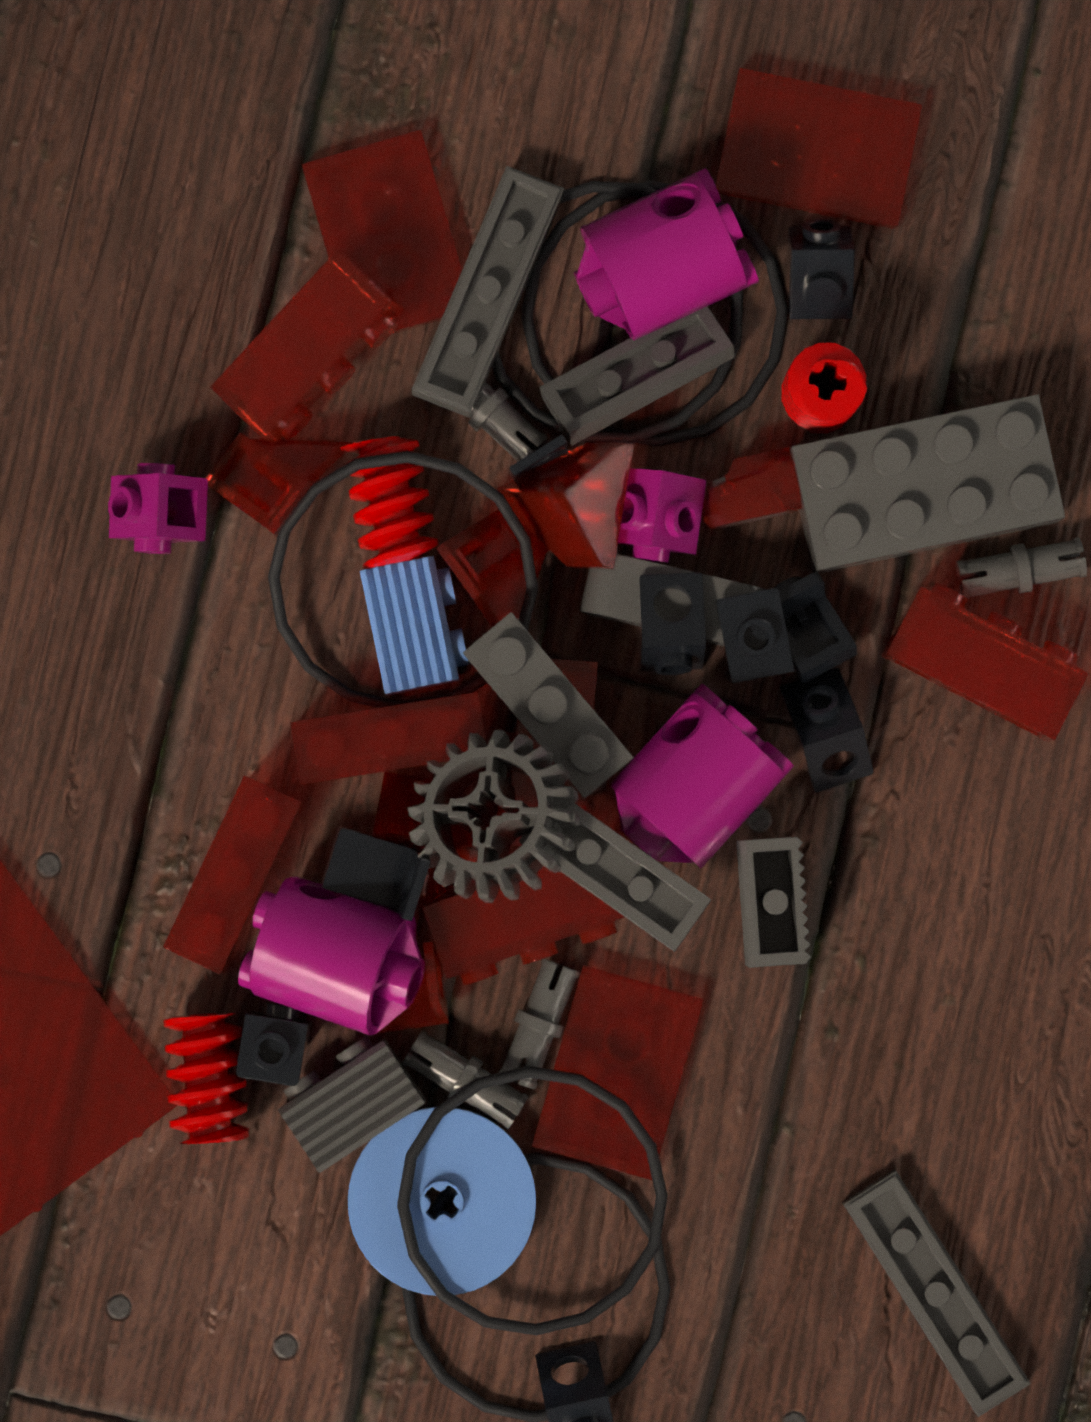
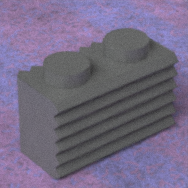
M797 837L736 841L745 966L748 968L806 964L811 958L805 952L811 944L804 939L810 931L803 926L808 918L802 913L808 906L801 901L807 893L800 888L806 881L800 876L805 867L799 861L804 855L797 850L803 842Z
M366 1035L336 1055L342 1066L322 1080L316 1071L313 1070L302 1077L297 1085L289 1086L283 1090L289 1101L282 1105L278 1111L319 1173L426 1102V1098L404 1065L401 1064V1060L386 1038L373 1045Z

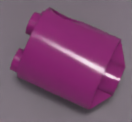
M706 168L580 227L586 247L578 270L573 272L579 289L594 317L598 316L625 329L633 341L759 282L755 268L745 249L742 248L736 251V241L743 238L741 228L728 203L716 207L715 204L720 203L721 198Z
M701 683L609 785L616 793L621 826L619 830L656 861L693 863L701 869L789 773L794 765L768 741L764 742L756 734L757 728L731 705L727 706L716 694Z
M299 876L286 878L277 894L265 891L257 903L253 915V927L260 929L254 950H250L242 962L238 984L251 989L254 995L283 1004L367 1035L377 1034L413 1003L422 983L425 961L421 957L416 942L417 924L413 916L412 921L402 919L394 909L324 889L321 884Z

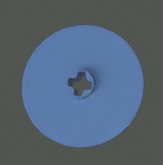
M436 1107L415 1110L372 1138L356 1161L348 1189V1215L351 1229L366 1259L380 1274L391 1282L407 1290L432 1296L436 1295L408 1256L397 1202L406 1153ZM457 1107L442 1117L417 1157L409 1202L419 1252L448 1292L458 1295L474 1291L503 1274L515 1262L525 1247L532 1231L536 1211V1191L533 1175L527 1159L518 1144L502 1127L492 1120L473 1111ZM449 1185L456 1190L453 1203L458 1208L457 1211L452 1215L444 1210L439 1212L436 1217L431 1215L427 1211L430 1207L431 1199L426 1192L431 1187L441 1192Z

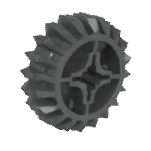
M494 730L487 745L481 735L469 733L468 751L465 752L455 743H446V753L450 761L444 766L436 760L427 761V768L435 775L431 784L424 781L414 783V790L425 798V802L407 808L409 816L415 821L422 823L409 832L413 843L417 846H425L418 857L430 859L429 869L436 867L433 876L434 880L444 887L454 883V892L465 899L471 897L477 890L478 897L485 903H493L499 889H501L504 896L509 900H518L520 881L522 880L533 890L542 889V879L537 872L543 867H546L553 873L561 872V864L553 857V854L557 848L563 851L574 850V842L562 833L563 829H570L581 825L580 817L575 812L566 809L579 800L578 793L573 787L564 786L570 777L569 771L561 763L552 764L554 754L546 746L542 745L533 750V741L524 734H518L510 742L509 735L503 730ZM510 771L519 772L530 777L536 789L538 807H529L523 801L515 800V787L509 783ZM479 779L477 787L471 794L464 798H459L471 783ZM498 806L507 812L503 813L502 816H495ZM486 817H492L490 827L482 821ZM451 825H459L465 831L473 833L472 845L478 849L477 862L467 861L460 857L453 844ZM530 834L523 845L509 855L513 842L522 835Z

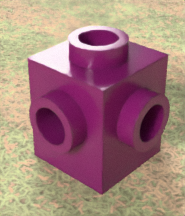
M160 463L137 464V474L111 476V494L108 501L110 516L109 538L134 541V552L147 554H171L172 543L205 541L208 479L175 475V465Z
M619 467L608 542L633 547L632 558L649 562L669 563L670 552L696 555L707 480L663 470Z

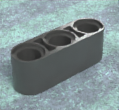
M595 550L592 554L579 612L641 627L640 575L697 572ZM702 574L706 642L724 646L716 600L766 589ZM678 589L661 591L653 603L657 615L669 622L682 620L691 609L688 596Z

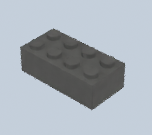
M1039 394L792 446L787 453L812 572H818L819 574L1055 524L1065 518Z

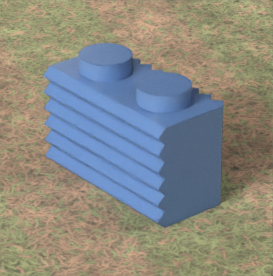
M427 556L361 570L360 575L385 695L389 696L460 681L457 668L469 665V661L463 654L466 646L462 628L449 630L445 606L457 604L449 567L437 570L434 556Z

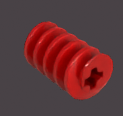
M837 343L814 344L805 348L791 363L781 385L782 404L787 415L798 426L807 429L810 433L832 432L841 428L862 404L868 389L866 373L860 359L850 349ZM818 377L829 379L828 389L833 391L828 400L818 397L819 387L814 385Z
M391 436L340 447L341 451L359 454L356 458L413 451L419 447V441L400 436ZM402 463L362 469L350 475L352 477L364 478L362 482L348 490L350 499L369 503L368 506L353 515L354 522L358 525L374 527V530L358 539L360 549L377 551L379 553L363 564L364 569L423 558L424 553L439 545L438 538L422 536L418 532V529L434 520L432 513L414 511L413 507L414 504L429 496L428 489L409 486V480L424 471L423 466Z
M235 1012L181 1015L163 1020L165 1028L182 1032L181 1039L165 1045L166 1053L183 1057L184 1060L183 1064L166 1071V1077L185 1083V1089L168 1096V1103L184 1107L187 1114L169 1121V1128L188 1133V1139L179 1144L238 1141L248 1138L250 1135L248 1127L231 1122L232 1118L248 1111L247 1102L230 1097V1093L247 1085L246 1078H240L237 1074L228 1072V1068L237 1065L239 1050L227 1047V1043L242 1037L243 1027L225 1022V1018L235 1014Z

